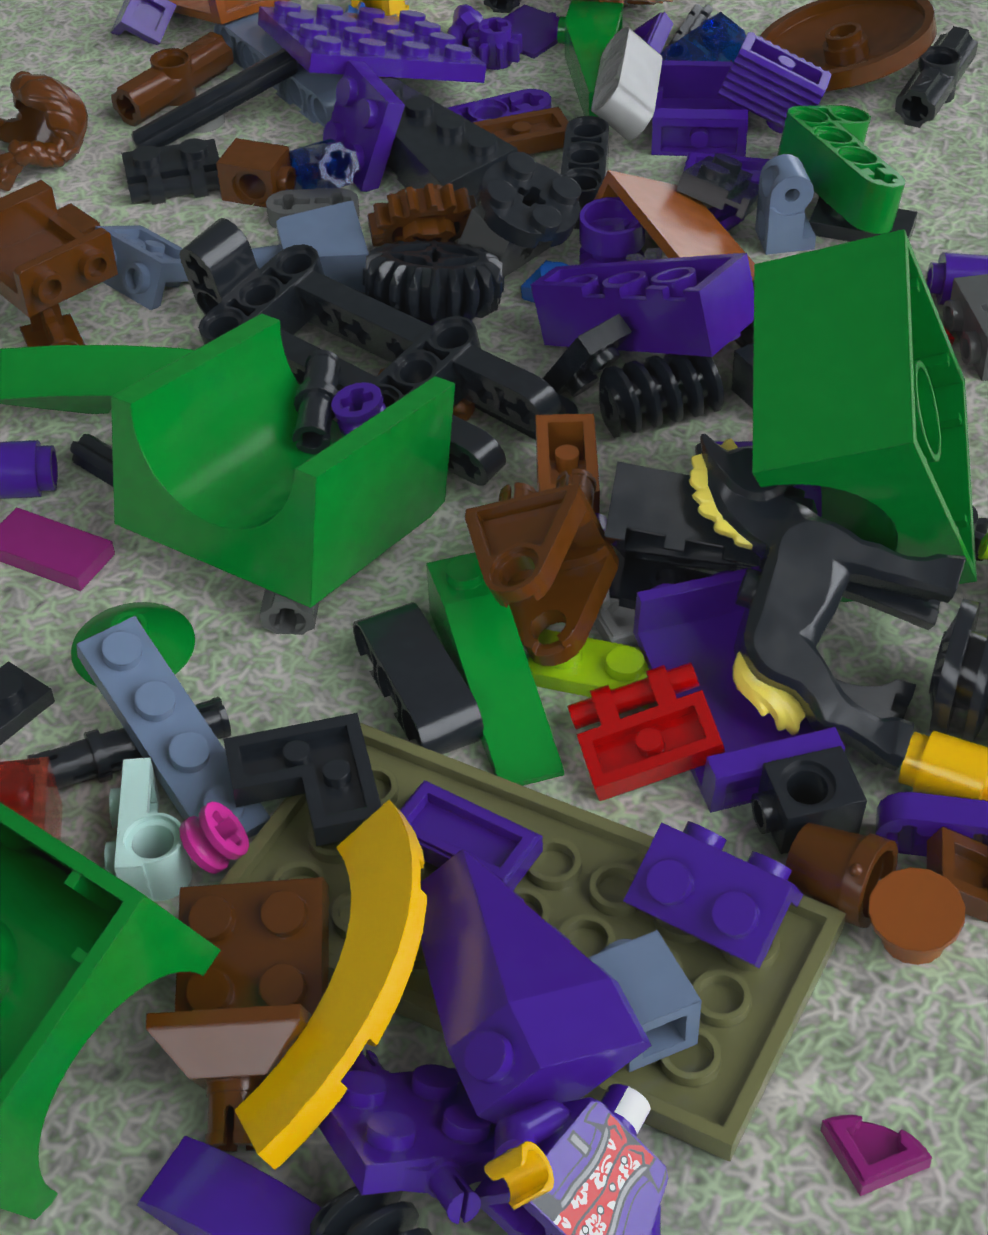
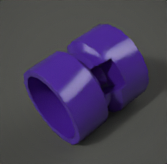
M619 197L596 199L582 208L580 211L579 243L581 245L579 265L644 260L645 256L641 248L645 244V229Z

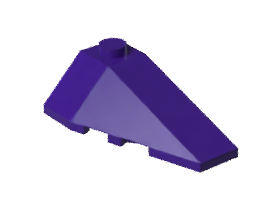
M464 849L460 850L421 881V890L427 895V906L421 937L423 954L447 1050L478 1117L497 1124L501 1118L545 1099H553L561 1103L581 1099L652 1046L619 983L603 968L593 963L570 943L571 940L556 927L547 923L524 903L523 899L471 853Z

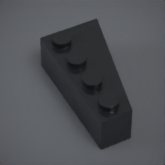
M392 77L382 79L405 104L386 167H390L397 175V180L404 188L411 186L414 189L424 188L427 183H433V186L436 184L444 186L450 183L453 184L454 191L464 187L467 188L468 195H474L476 201V195L486 171L492 165L506 161L510 153L517 152V148L405 85L400 80Z

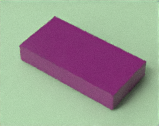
M17 507L0 523V562L81 591L115 555L113 542L108 539Z

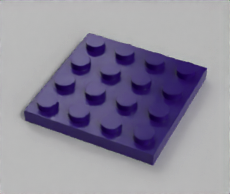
M275 1L274 7L259 6L258 25L309 73L344 75L347 61L352 60L365 62L378 77L484 83L487 64L473 55L471 48L457 43L455 36L442 32L440 25L426 20V15L421 12L402 10L400 11V16H386L383 10L360 7L358 13H345L342 7L330 4H318L317 10L301 9L300 4L289 1Z

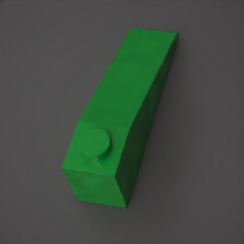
M571 0L566 17H559L558 44H565V60L584 116L598 117L591 111L600 60L606 45L623 28V3Z
M476 553L426 563L430 614L444 649L477 702L484 724L481 742L494 775L522 786L564 776V768L510 606L508 605L507 608L500 606L484 582Z

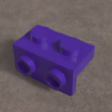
M688 821L683 832L661 822L623 901L633 908L760 969L789 906L792 905L797 908L804 895L793 883L788 881L792 870L780 862L755 851L751 852L747 862L722 851L727 840L693 822Z

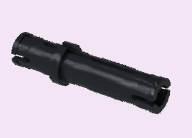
M217 696L195 705L217 739L231 736L229 718L224 705L222 706L220 697ZM120 728L101 734L98 729L85 732L84 739L53 750L28 755L27 761L39 797H42L62 788L96 778L99 783L113 779L112 773L122 770L123 759L143 757L125 729Z

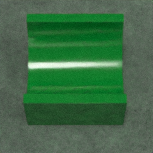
M905 229L754 264L752 473L760 487L788 484L821 486L822 518L845 527L862 540L882 544L906 556L928 557L935 554L965 556L966 561L959 584L977 582L965 378ZM842 597L840 602H851L853 600Z
M261 313L111 396L114 524L311 608L429 519L445 502L455 383L434 376L345 436L340 432L338 423L332 420L329 447L318 454L304 453L297 449V442L292 440L298 417L294 400L296 390L300 385L294 377L285 356L281 339L280 320Z
M1 802L0 1209L36 1220L59 1194L45 1183L41 1175L39 1143L51 1101L76 1055L103 1021L135 992L161 977L177 972H194L204 976L221 950L150 898Z

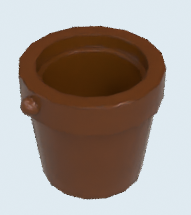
M807 823L798 832L789 850L785 866L790 868L792 872L788 881L793 883L804 896L846 913L845 922L860 928H868L871 925L868 916L870 894L879 880L892 871H896L898 847L895 841L876 834L869 833L865 836Z

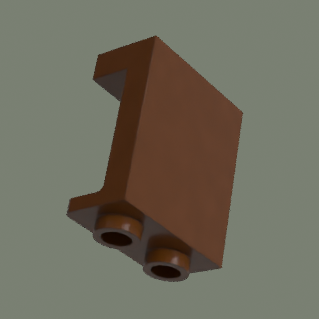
M39 180L0 198V295L27 317H32L118 275L110 233L104 228H98L84 234L58 215L53 189L44 181Z

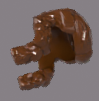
M20 71L11 79L10 89L13 94V103L19 113L16 115V118L8 120L0 118V141L10 143L8 146L9 152L0 155V189L4 191H10L17 175L28 164L46 168L63 167L65 163L75 158L76 154H79L88 125L87 109L81 98L70 87L55 78L45 74H31L26 71Z

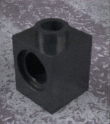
M841 746L763 763L758 793L752 794L751 797L753 817L758 830L762 834H772L781 854L789 852L796 835L807 823L859 834L867 804L864 792Z

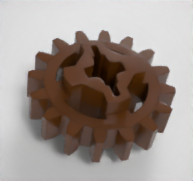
M427 183L424 188L414 189L409 186L395 194L391 193L387 195L388 203H375L373 205L374 212L367 215L373 247H379L386 243L395 244L398 241L414 242L415 240L453 241L454 244H458V239H461L472 209L477 207L475 196L468 195V190L465 187L454 191L453 184L450 183L444 186L438 184L433 186V183Z

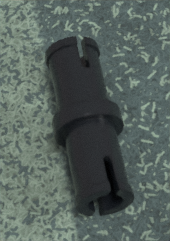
M315 350L306 357L304 382L297 388L294 400L298 417L292 440L297 442V449L308 454H318L329 447L331 440L332 419L335 417L331 403L333 397L338 392L337 385L342 363L337 362L339 357L328 350Z

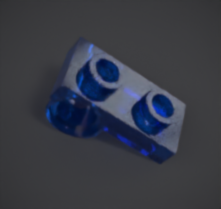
M720 11L702 22L700 26L677 42L667 46L660 55H662L663 60L733 62L746 38V34L740 26Z

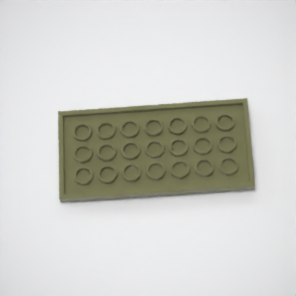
M360 723L381 806L390 799L400 810L425 780L542 835L543 852L513 891L547 923L556 927L571 940L570 943L587 958L600 953L603 948L617 940H633L658 930L702 1000L698 1044L632 1072H628L626 1066H624L584 1097H591L601 1101L608 1086L612 1084L629 1086L643 1095L650 1104L651 1110L644 1124L730 1162L844 929L846 913L803 895L797 908L792 905L789 906L760 969L631 907L623 901L654 837ZM305 794L284 799L249 844L247 853L235 862L219 884L323 877L329 885L328 982H330L338 964L347 934L351 905L350 881L345 862L336 848L341 842L316 847ZM424 861V868L421 869V881L438 869V867ZM420 941L412 972L395 1012L443 1033Z

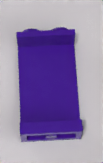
M759 566L750 567V568L755 569V570H758V569H759ZM747 568L736 571H721L709 577L677 584H661L652 589L637 592L633 633L649 670L661 665H665L666 670L692 662L700 686L676 694V697L680 698L703 690L722 739L725 753L708 756L705 765L691 769V773L710 813L751 803L752 794L758 793L763 763L841 746L845 752V746L836 727L815 731L805 717L801 721L800 729L796 735H791L786 729L778 731L771 714L767 713L765 716H761L757 708L737 689L733 680L734 644L745 608L736 605L735 599Z

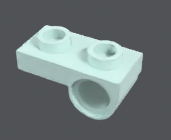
M151 758L123 759L121 787L111 788L109 794L110 820L112 828L117 829L116 841H109L105 844V870L154 902L172 899L179 895L180 887H188L192 879L190 858L180 839L179 828L181 823L171 815L159 813L160 796Z

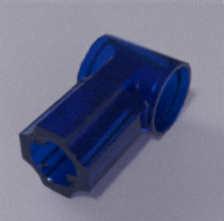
M332 138L289 151L291 166L296 170V182L302 187L301 189L341 188L353 183V176L360 168L356 151L345 148L341 142H336Z

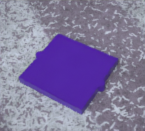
M524 4L504 17V19L511 22L512 32H522L523 52L520 54L535 59L558 43L559 17L554 12L547 13Z

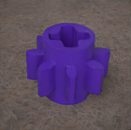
M500 17L487 18L478 24V29L471 30L472 38L468 39V47L472 49L473 55L487 64L486 69L500 70L509 67L512 62L518 63L520 61L519 53L523 52L522 32H512L509 20Z

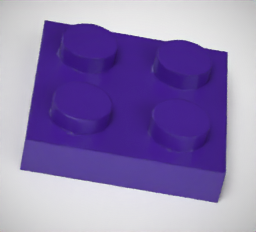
M348 60L344 75L338 81L336 87V102L331 119L327 122L323 131L322 147L360 191L368 192L378 189L405 104L365 62Z

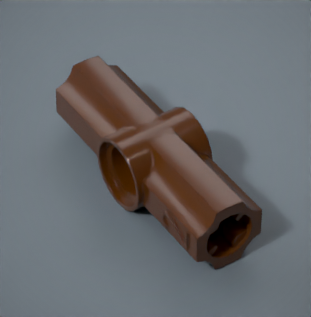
M209 32L183 49L168 48L155 52L150 58L151 68L119 86L117 91L111 94L113 109L119 113L124 123L135 127L168 106H180L196 97V89L223 73L227 70L228 66L234 63L233 51L226 44L222 35Z

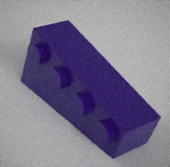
M747 253L556 266L530 284L544 345L567 347V349L578 336L620 313L632 332L617 350L713 357L729 342L738 339L741 336L740 332L754 321V288Z

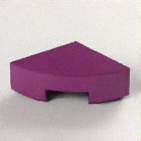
M840 1115L822 1120L820 1131L860 1196L930 1167L932 1160L930 1153L914 1136L902 1129L897 1133L878 1124L863 1122L862 1116Z

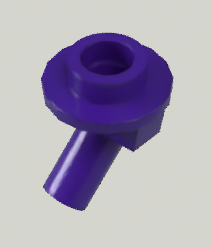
M467 4L459 5L454 10L452 26L448 29L447 34L455 36L456 42L460 45L463 43L468 45V39L472 38L471 30L478 29V24L484 18L479 11Z

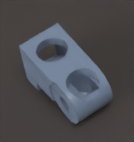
M791 154L775 156L767 161L760 174L755 224L757 236L766 255L814 250L816 236L805 214V208L812 201L814 195L812 182L798 157Z

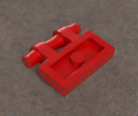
M692 662L666 670L665 665H661L647 670V678L610 690L609 684L590 691L592 697L567 706L576 730L597 722L601 723V726L576 734L599 801L706 764L708 756L725 753L722 739L703 690L680 698L676 697V694L700 686ZM657 702L658 706L620 718V714Z

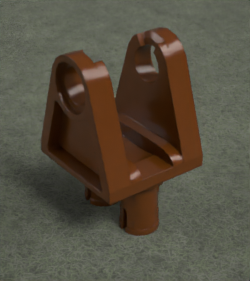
M577 468L572 469V483L568 485L569 474L567 471H563L557 477L556 488L537 492L534 487L526 483L515 482L514 498H511L512 489L507 484L501 489L498 502L468 508L465 513V521L485 584L500 606L506 608L508 605L510 606L522 645L532 660L543 666L562 664L579 653L586 643L619 566V558L611 543L605 537V531L593 511L596 480L591 473ZM555 623H566L563 630L556 635L559 640L550 644H541L539 642V635L544 629Z

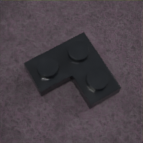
M358 713L223 739L236 807L305 794L316 847L345 840L381 807Z

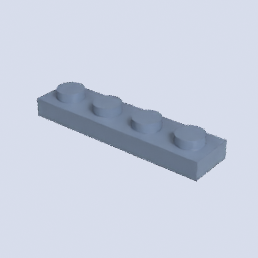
M133 616L77 643V656L142 757L151 758L155 777L183 820L191 816L199 817L200 809L207 803L214 801L221 803L231 810L244 827L248 839L257 835L270 819L269 814L261 803L236 807L224 747L138 619Z

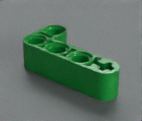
M845 105L790 107L787 112L777 156L791 154L798 157L812 182L814 192L855 228L874 234H884L892 231L906 180L864 145L871 116L861 109Z

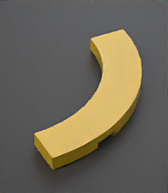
M390 799L336 847L345 862L349 875L351 905L346 939L329 985L315 1012L309 1019L307 1026L302 1030L281 1061L263 1082L235 1109L257 1155L274 1170L280 1167L310 1137L346 1093L347 1087L341 1083V1080L352 1067L366 1043L376 1047L381 1040L401 1000L414 966L423 933L427 906V895L421 890V869L424 868L423 864L425 862L415 831Z

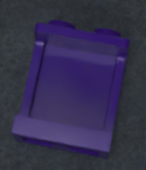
M662 60L656 106L652 118L651 155L688 156V153L694 152L746 157L748 110L731 109L725 103V99L717 95L733 62Z

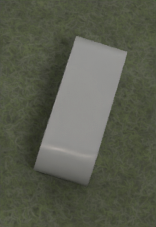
M624 27L614 35L602 53L591 111L599 118L604 119L622 137L630 141L645 129L653 117L663 58L662 55L629 27Z

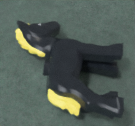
M701 434L700 443L695 447L696 455L691 457L693 469L690 471L689 479L690 485L696 490L692 497L699 504L698 512L704 518L714 522L713 528L716 533L732 538L734 544L738 547L751 550L759 557L760 561L758 570L747 568L735 599L736 605L745 608L734 644L733 680L737 689L757 708L761 716H765L767 713L771 714L778 731L786 729L791 735H796L800 729V723L805 717L815 731L836 727L844 743L857 750L874 765L880 764L896 771L900 768L905 758L914 729V723L904 720V716L913 698L916 684L899 679L881 686H861L845 683L833 676L816 646L833 619L842 597L875 608L926 630L931 629L936 624L940 601L948 603L957 590L966 557L947 554H935L928 557L906 556L882 544L862 540L845 527L822 518L808 507L783 496L789 488L796 484L760 487L752 473L753 445L738 447L731 438L726 439L722 445H719L708 435Z

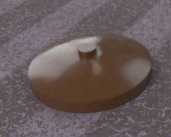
M817 0L782 16L767 27L760 37H763L765 41H771L773 45H779L781 49H787L789 53L796 54L798 58H804L806 62H812L815 66H820L824 71H829L832 76L826 91H833L872 82L906 67L924 54L932 45L937 34L934 8L928 0Z

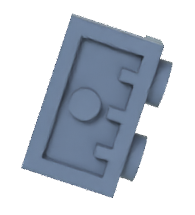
M141 225L95 227V230L104 228L110 233L118 275L103 282L149 310H153L161 306L165 286L179 287L181 282H188L180 260V250L183 249L180 246Z

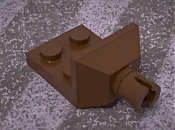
M323 877L180 887L178 919L221 951L204 976L194 972L176 973L175 1012L146 1013V1030L188 1079L206 1090V1097L208 1098V1125L204 1143L224 1152H237L238 1145H246V1151H255L235 1109L263 1082L281 1061L302 1030L307 1026L309 1019L315 1012L328 987L329 885Z

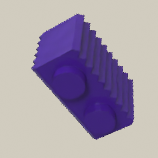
M748 32L717 95L723 97L725 103L731 109L748 110V113L752 112L766 119L767 125L773 131L783 133L788 109L793 106L819 105L832 74L829 71H824L820 66H815L812 62H806L804 58H798L796 54L789 53L787 49H781L779 45H773L771 41H765L763 37L756 36L754 32Z

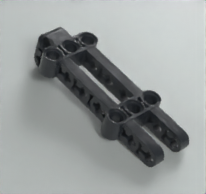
M220 218L180 250V260L195 300L205 315L198 327L204 345L261 313L279 319L285 356L299 385L304 382L306 357L315 350H322L294 336L296 332L309 322L391 363L376 377L340 358L337 361L342 363L338 378V391L355 383L367 382L374 384L380 388L386 408L436 376L455 383L453 408L464 398L533 432H536V415H557L561 410V402L557 393L544 379L482 350L475 324L468 318L461 316L441 319L432 326L325 276L318 252L312 246L301 244L287 247L259 269L251 246L243 232L233 222ZM453 415L448 471L478 486L486 485L505 466V453L499 443L489 433Z

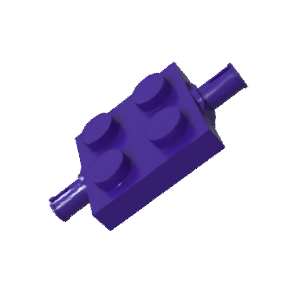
M366 1050L365 1056L363 1051H361L352 1067L341 1080V1083L347 1087L346 1093L318 1126L361 1195L395 1191L428 1193L432 1197L437 1198L451 1222L459 1224L460 1216L464 1223L471 1221L480 1210L481 1199L469 1185L481 1182L487 1176L484 1172V1166L487 1162L494 1159L495 1127L497 1124L477 1116L455 1068L426 1064L418 1066L414 1071L391 1073L383 1068L374 1052Z

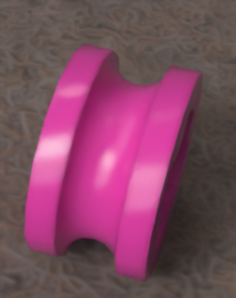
M214 801L207 803L200 809L199 817H188L180 825V839L184 849L190 858L208 873L217 874L228 867L230 859L236 860L241 858L249 849L248 836L241 822L230 809L221 803Z

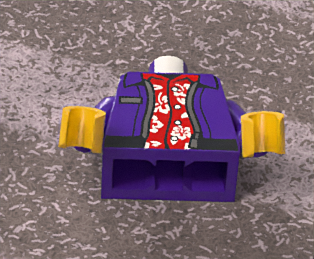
M612 1084L608 1086L601 1101L591 1097L562 1103L553 1099H545L501 1118L495 1127L494 1159L487 1162L484 1166V1172L487 1176L474 1191L481 1199L480 1208L508 1235H661L660 1203L669 1179L667 1169L637 1138L650 1113L651 1107L649 1102L643 1095L629 1086Z

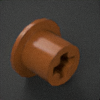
M909 867L892 871L878 881L870 894L868 916L874 932L881 938L884 948L892 957L904 963L920 965L930 963L940 957L943 950L957 940L965 924L966 906L960 891L946 877L929 869Z

